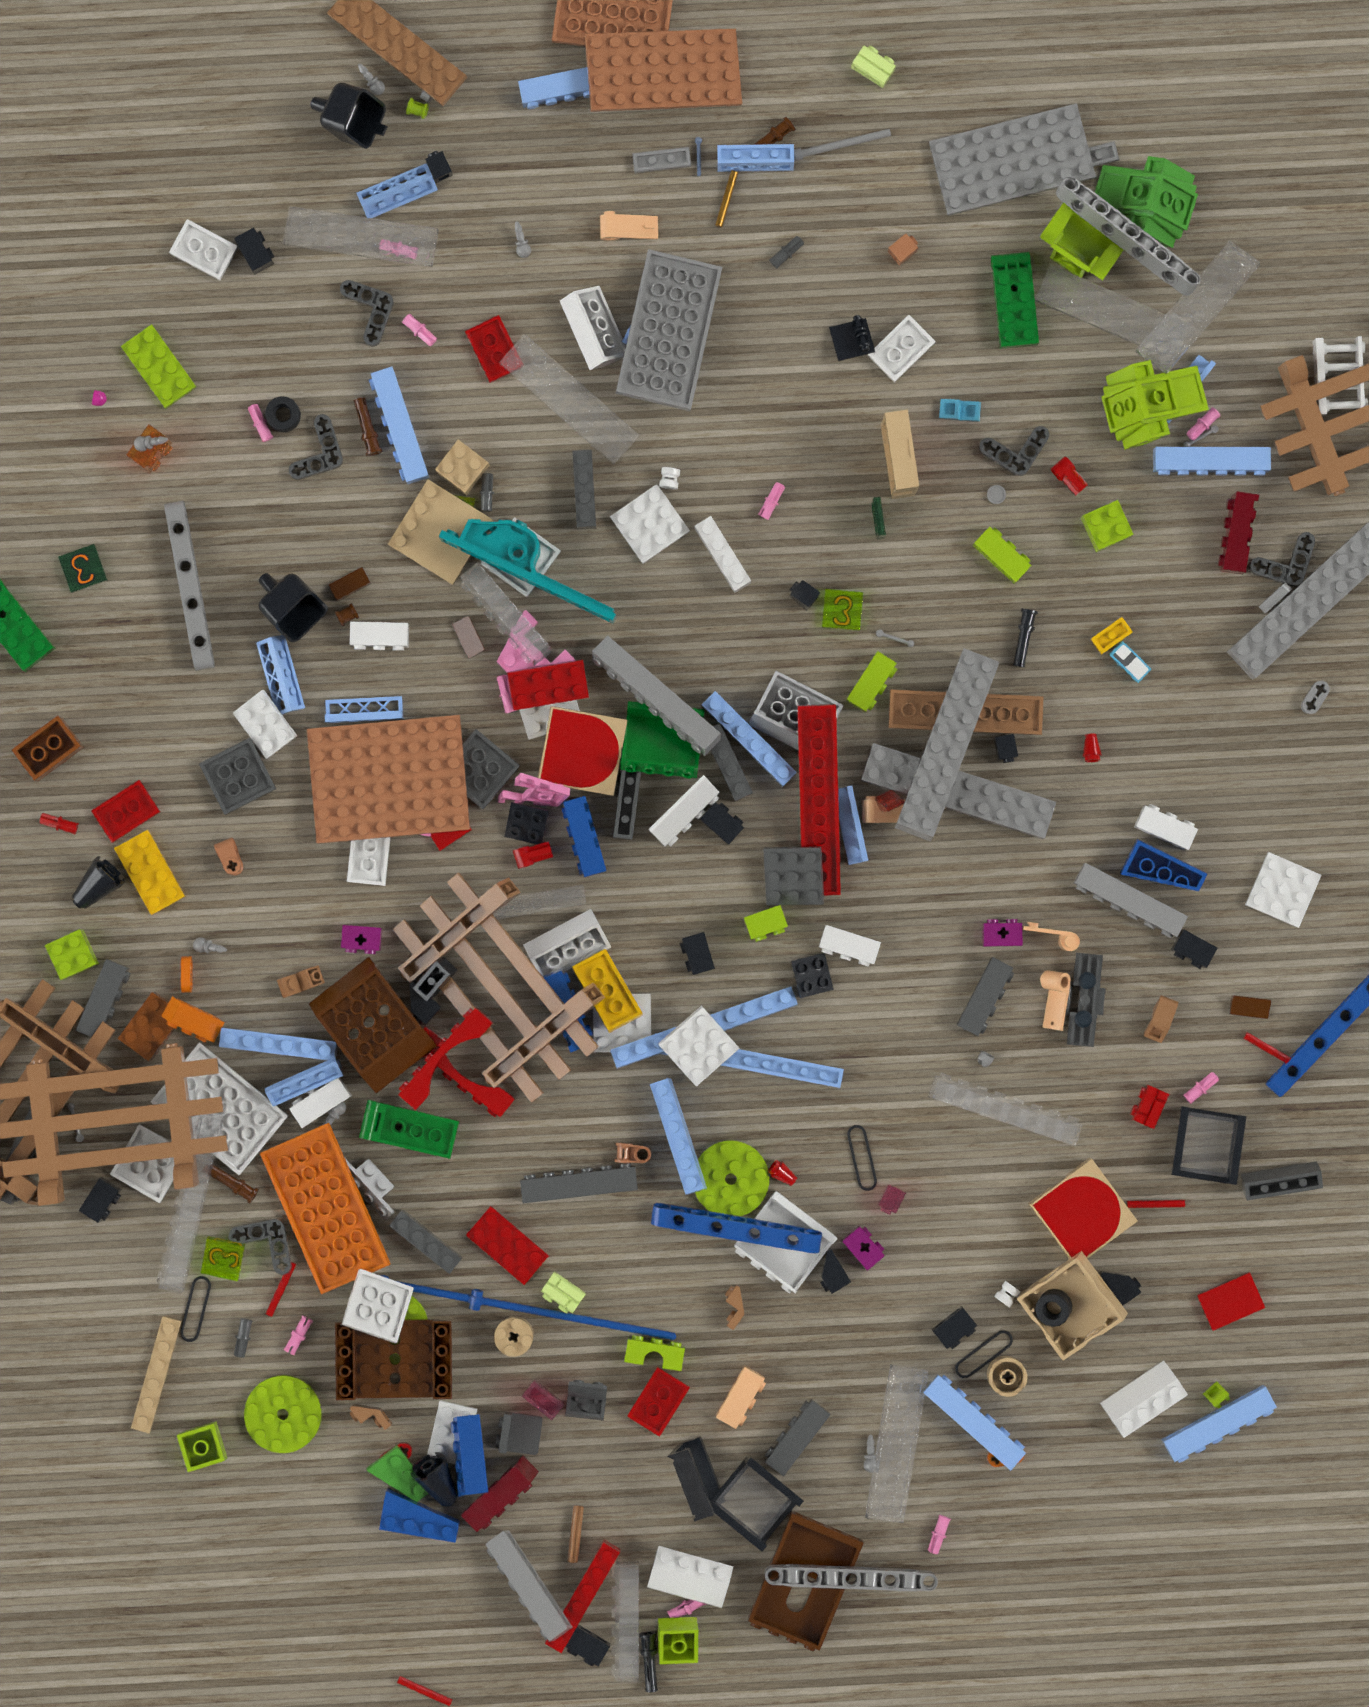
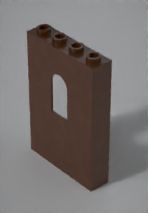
M791 1511L770 1565L798 1564L854 1567L864 1542L860 1538ZM771 1570L768 1573L770 1579H776L779 1576L776 1570ZM809 1572L807 1576L814 1579L818 1576L816 1572ZM851 1573L846 1576V1581H849ZM764 1577L748 1616V1621L751 1622L750 1625L757 1629H761V1627L769 1630L768 1633L777 1637L783 1635L787 1637V1641L793 1644H797V1642L802 1643L804 1648L810 1651H815V1649L820 1651L845 1589L812 1588L804 1608L799 1612H793L786 1604L792 1587L771 1585Z

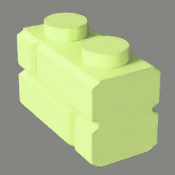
M864 45L854 59L851 68L884 88L895 71L896 65H894V60L890 57L885 56L883 58L878 54L877 49Z
M555 1271L541 1290L544 1293L542 1295L543 1298L551 1303L554 1300L560 1304L558 1308L567 1314L569 1311L573 1313L586 1295L584 1291Z

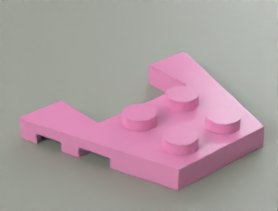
M525 610L501 652L497 663L507 673L574 661L575 659L564 650L550 663L524 637L538 624V621Z
M520 773L515 778V786L528 789L524 793L503 790L498 795V803H505V800H515L514 803L522 804L524 801H532L533 805L558 807L570 796V788Z

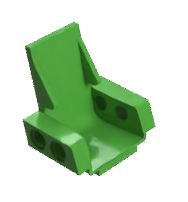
M1148 156L1144 170L1103 165L1095 190L1097 195L1164 247L1173 248L1176 239L1182 237L1183 230L1187 231L1198 196L1195 193L1197 186L1193 184L1195 175L1166 158Z

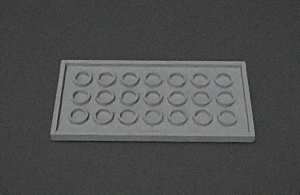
M1077 103L929 141L948 216L1058 188L1067 176L1074 177L1079 182L1096 178Z
M648 249L615 394L691 411L722 267Z

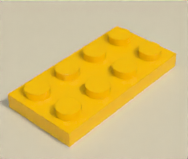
M149 830L114 848L151 915L186 897Z
M606 949L572 966V970L583 988L594 983L605 996L594 1008L608 1033L643 1016L641 1009Z

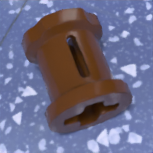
M352 603L341 611H335L342 627L345 626V623L355 618L359 619Z

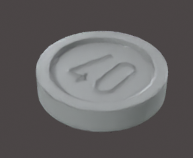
M993 485L987 491V499L992 504H1000L1006 498V491L1000 485Z

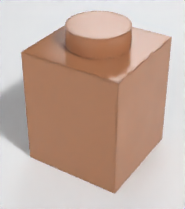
M904 234L888 248L887 252L900 266L917 252L918 242L913 236L909 237L907 234Z

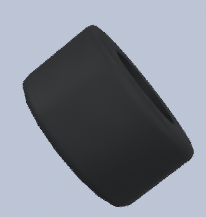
M279 396L268 403L265 416L267 422L274 430L286 433L298 426L301 412L294 400L289 397ZM281 407H286L290 410V418L284 422L276 418V411Z
M1050 1289L1041 1295L1036 1303L1035 1311L1038 1319L1043 1324L1056 1327L1066 1322L1072 1312L1073 1305L1070 1297L1065 1292L1058 1289ZM1049 1302L1057 1303L1061 1307V1312L1059 1314L1051 1313L1047 1308V1304Z

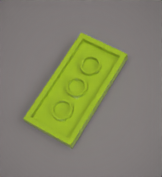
M152 324L121 346L165 409L196 388L194 382Z

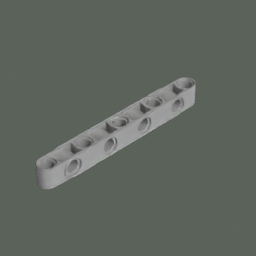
M1071 176L1063 179L1056 190V195L1062 202L1178 292L1186 296L1193 293L1201 281L1196 271L1077 179Z
M184 501L164 504L194 668L195 671L214 668L215 662ZM177 525H183L184 527L181 534H176L174 531ZM185 562L191 564V568L187 572L181 569L182 564ZM191 600H197L198 602L195 609H189L188 604ZM199 637H203L205 640L204 645L201 647H197L195 644L196 639Z
M786 1564L769 1565L764 1572L765 1579L769 1584L789 1587L932 1591L938 1584L937 1577L932 1571L916 1569ZM771 1570H776L779 1573L776 1579L768 1577V1573ZM809 1572H816L818 1576L816 1580L810 1581L807 1579V1574ZM849 1573H853L856 1575V1579L853 1582L846 1581V1576ZM887 1575L895 1577V1581L891 1584H887L884 1580ZM925 1577H933V1583L925 1585L923 1583Z

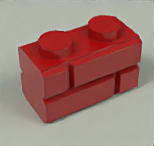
M1150 1085L1142 1086L1138 1094L1140 1098L1138 1105L1134 1104L1130 1115H1132L1131 1120L1155 1129L1170 1094Z

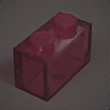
M536 1379L532 1381L522 1394L525 1400L550 1420L554 1419L565 1404Z

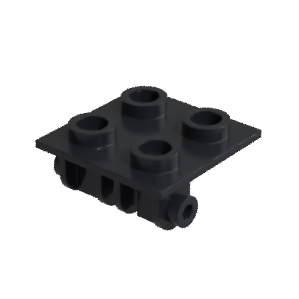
M855 315L852 322L829 327L838 361L875 353L866 318L863 319L860 315Z
M511 802L504 837L533 844L542 843L549 810Z
M825 953L791 961L800 998L834 990Z

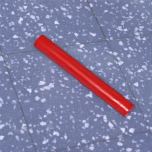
M1248 1032L1243 1037V1039L1284 1063H1288L1291 1059L1288 1055Z
M1185 1200L1127 1201V1207L1177 1208L1185 1207Z
M292 1261L291 1271L283 1275L265 1313L268 1316H273L297 1265Z
M402 1676L397 1681L398 1684L449 1707L453 1700Z

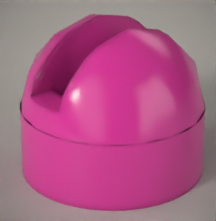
M94 390L92 405H104L107 401L105 393Z

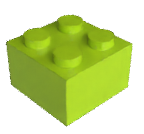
M1118 500L1081 517L1096 553L1134 535Z
M781 905L743 918L750 939H755L756 942L766 939V934L772 932L774 936L785 932L784 928L788 927Z
M83 929L74 931L45 945L60 980H66L99 965Z
M217 1421L177 1434L187 1472L217 1464L227 1459Z
M697 1617L658 1618L659 1664L698 1663Z

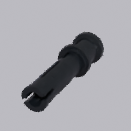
M1021 608L1022 618L1021 623L1018 624L1020 633L1013 666L1025 668L1031 632L1035 630L1034 621L1038 611Z
M656 1632L639 1633L642 1645L640 1654L644 1659L645 1692H657L655 1655L658 1651L655 1648Z

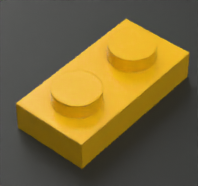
M1121 617L1090 640L1102 655L1133 633L1123 617Z

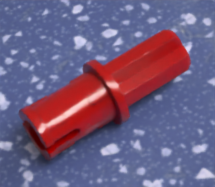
M42 813L39 819L40 824L56 828V831L60 829L74 835L79 826V823L65 820L62 816L56 817L46 813Z

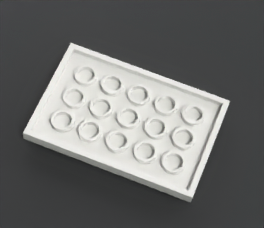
M199 1043L185 1059V1062L217 1058L219 1073L187 1077L189 1100L222 1097L224 1112L191 1116L194 1139L226 1135L228 1151L214 1152L212 1154L235 1173L241 1175L289 1115L277 1105L273 1107L265 1095L202 1043ZM165 1085L151 1100L153 1105L167 1103Z

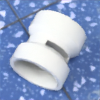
M662 467V479L659 482V487L673 490L678 489L679 483L677 478L680 476V470Z
M1005 1281L1001 1291H998L994 1297L1010 1308L1013 1304V1299L1018 1297L1021 1292Z

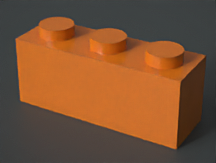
M173 996L161 1016L167 1020V1025L175 1029L179 1026L182 1028V1032L190 1036L194 1033L196 1034L195 1038L203 1042L209 1040L214 1043L225 1023L216 1016Z

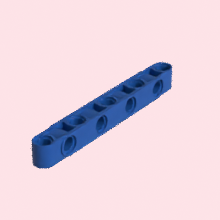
M1369 975L1290 1056V1061L1284 1063L1266 1082V1085L1279 1098L1301 1078L1369 1006V992L1367 991ZM1343 1010L1349 1013L1346 1021H1343L1340 1017ZM1316 1038L1322 1040V1046L1318 1049L1314 1046ZM1293 1065L1296 1068V1073L1293 1076H1289L1287 1069Z
M664 1203L653 1204L651 1224L654 1226L807 1253L820 1252L822 1232L818 1230ZM681 1215L684 1221H677L675 1216ZM713 1222H720L722 1227H714ZM751 1229H758L760 1231V1234H753L751 1232ZM795 1235L798 1238V1240L791 1241L789 1239V1236Z

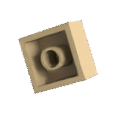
M458 439L436 467L435 471L467 496L490 465L485 459Z

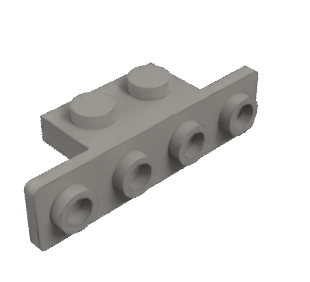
M345 1158L364 1200L370 1203L375 1208L377 1214L387 1221L393 1215L394 1210L382 1198L395 1186L370 1159L355 1169Z

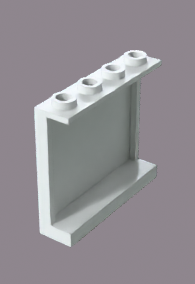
M775 1190L754 1219L818 1230L822 1232L820 1252L807 1253L737 1241L734 1244L735 1252L742 1258H745V1256L752 1260L750 1264L758 1270L763 1268L767 1271L766 1276L775 1282L776 1279L782 1283L781 1287L788 1293L793 1291L796 1294L798 1288L829 1247L834 1244L837 1237ZM751 1229V1232L753 1234H760V1231L758 1229ZM795 1235L789 1236V1239L791 1241L798 1240V1238Z

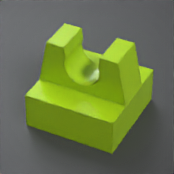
M1217 1381L1203 1393L1206 1399L1218 1409L1222 1407L1220 1403L1223 1400H1230L1229 1393Z

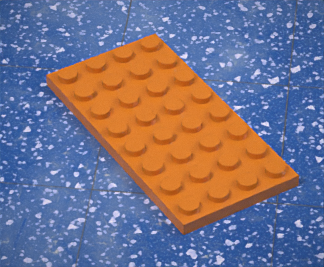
M330 1123L260 1153L321 1294L354 1281L359 1269L372 1273L391 1264Z

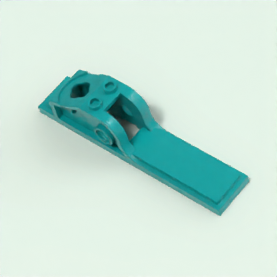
M468 519L460 538L456 532L449 529L447 531L442 530L439 535L442 542L605 621L614 624L617 618L613 608L536 571V564L541 553L539 540L536 534L527 528V524L520 520H516V522L512 520L488 522L481 521V519ZM490 530L492 533L488 535L486 531ZM516 550L523 551L520 557H515L513 554Z

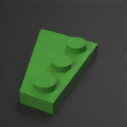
M398 1445L366 1468L369 1473L416 1502L428 1494L413 1480L410 1475L414 1471L412 1469L413 1464Z

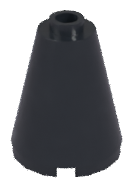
M100 856L93 860L72 895L73 903L80 909H87L125 883L124 878L122 880L119 878L121 874L119 870L108 860H99Z
M434 1452L436 1456L430 1457L428 1454L419 1459L413 1465L412 1469L414 1471L410 1475L441 1506L449 1507L456 1502L457 1492L446 1457L443 1453Z

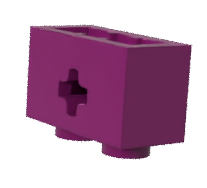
M998 919L987 920V923L982 924L983 947L1023 946L1022 923H1018V919H1006V923H998ZM1001 927H1003L1004 931H1007V935H1004V938H1001V935H997V931H1000Z
M342 925L341 948H345V952L357 953V949L364 950V954H376V951H381L382 928ZM361 934H363V938H367L366 942H363L362 945L356 941L357 938H360Z
M858 1225L842 1239V1242L868 1271L885 1256L882 1253L885 1249L878 1241L874 1243L870 1239L872 1234L865 1226L861 1228ZM862 1242H864L865 1244L869 1243V1250L867 1252L865 1250H860V1244Z

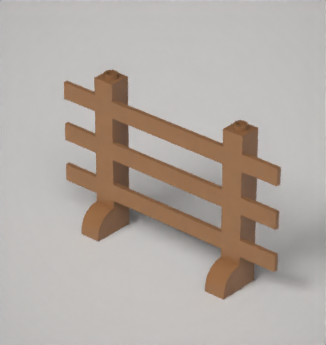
M1303 355L1285 361L1278 367L1288 395L1261 405L1260 408L1265 420L1294 410L1302 428L1300 432L1274 441L1279 456L1308 445L1315 461L1316 467L1288 477L1292 489L1297 491L1322 481L1328 495L1333 493L1334 496L1341 495L1349 487L1344 472L1369 463V446L1338 458L1330 436L1369 422V405L1324 422L1316 401L1369 381V364L1310 386L1307 380L1308 369Z
M458 872L447 883L467 909L451 921L432 896L424 901L420 907L440 931L426 944L423 943L405 919L394 927V932L413 954L398 969L401 971V976L411 983L427 972L437 960L454 948L524 1036L510 1050L491 1026L480 1037L497 1059L495 1063L482 1073L485 1076V1081L495 1088L511 1076L532 1103L543 1094V1091L523 1068V1065L538 1053L559 1080L570 1072L569 1066L550 1044L564 1030H566L586 1057L594 1052L599 1046L579 1023L578 1019L601 1002L605 996L592 983L581 989L564 1004L493 915L498 909L521 893L511 879L506 878L496 883L479 898ZM481 925L552 1013L539 1026L536 1027L466 939L478 926ZM451 978L441 990L463 1017L470 1008L474 1010L475 1006Z
M41 980L24 1007L8 998L0 1002V1018L11 1025L0 1041V1069L23 1035H26L41 1046L32 1060L43 1059V1063L51 1061L53 1056H56L71 1067L66 1076L114 1070L96 1059L115 1032V1029L102 1021L84 1049H81L66 1038L85 1010L81 1005L72 1000L54 1028H51L36 1017L55 990V987L45 980ZM27 1069L24 1070L17 1082L28 1081ZM121 1085L102 1087L101 1089L115 1094ZM74 1091L53 1093L55 1116H58ZM25 1097L10 1098L3 1101L0 1106V1123L10 1121ZM34 1135L24 1136L8 1161L28 1159L36 1148ZM0 1158V1199L8 1190L25 1203L39 1206L37 1193L39 1182L25 1175L4 1178L2 1162L6 1161Z
M177 1043L166 1044V1048L161 1049L162 1065L54 1078L50 1076L49 1062L43 1063V1059L32 1060V1064L26 1065L28 1081L0 1084V1100L30 1096L32 1119L0 1123V1139L34 1135L37 1158L2 1162L4 1178L39 1174L38 1205L42 1206L65 1201L62 1171L174 1157V1190L192 1188L199 1185L196 1155L228 1151L226 1135L194 1139L191 1116L224 1111L222 1097L189 1100L187 1077L218 1074L217 1058L185 1062L183 1046L178 1047ZM165 1080L167 1103L55 1116L52 1093ZM169 1119L172 1142L65 1155L59 1154L57 1132Z

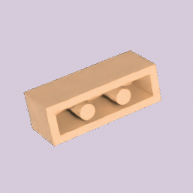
M744 1365L717 1412L716 1418L735 1429L738 1425L742 1426L747 1418L744 1414L747 1409L751 1410L756 1402V1399H754L756 1393H761L766 1385L764 1382L765 1377Z

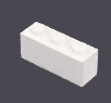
M350 622V645L354 646V650H366V647H373V650H385V647H393V651H404V648H409V624Z
M1152 804L1143 806L1135 823V828L1187 851L1190 849L1198 831L1194 827V823L1187 820L1181 822L1177 820L1176 815L1170 812L1166 814L1159 812L1160 808Z
M825 925L819 947L822 948L821 952L832 955L833 952L841 954L840 958L851 961V958L859 960L858 964L869 967L870 964L875 963L881 942Z
M337 1078L326 1083L320 1089L317 1087L308 1092L309 1096L304 1100L300 1097L292 1102L293 1107L290 1108V1111L301 1128H304L352 1095L341 1078Z

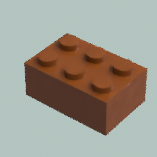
M56 716L14 747L12 751L33 780L39 782L82 750L84 746L61 716Z
M152 992L117 1039L147 1061H152L175 1030V1028L166 1024V1019L161 1017L169 1002L158 993Z

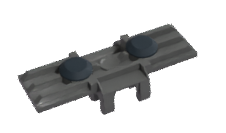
M1076 953L1073 981L1070 982L1065 1014L1069 1016L1068 1045L1094 1047L1097 1015L1104 1014L1103 1008L1106 989L1100 988L1103 955ZM1073 985L1079 986V1002L1076 1012H1070Z

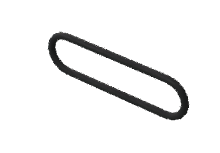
M854 1125L849 1128L847 1137L857 1181L862 1190L870 1191L876 1187L877 1178L868 1138L862 1126ZM854 1128H860L864 1134L874 1177V1184L870 1188L863 1187L860 1181L850 1132Z
M204 1276L196 1277L191 1286L180 1330L182 1339L187 1342L195 1341L200 1333L211 1289L210 1280ZM204 1279L208 1283V1289L197 1333L193 1339H187L183 1335V1330L194 1286L197 1280Z
M1003 1330L990 1337L956 1364L955 1371L957 1375L961 1378L972 1376L1012 1345V1335L1008 1331ZM1005 1333L1009 1336L1010 1342L1005 1348L970 1374L961 1375L959 1373L958 1367L964 1360L999 1334Z

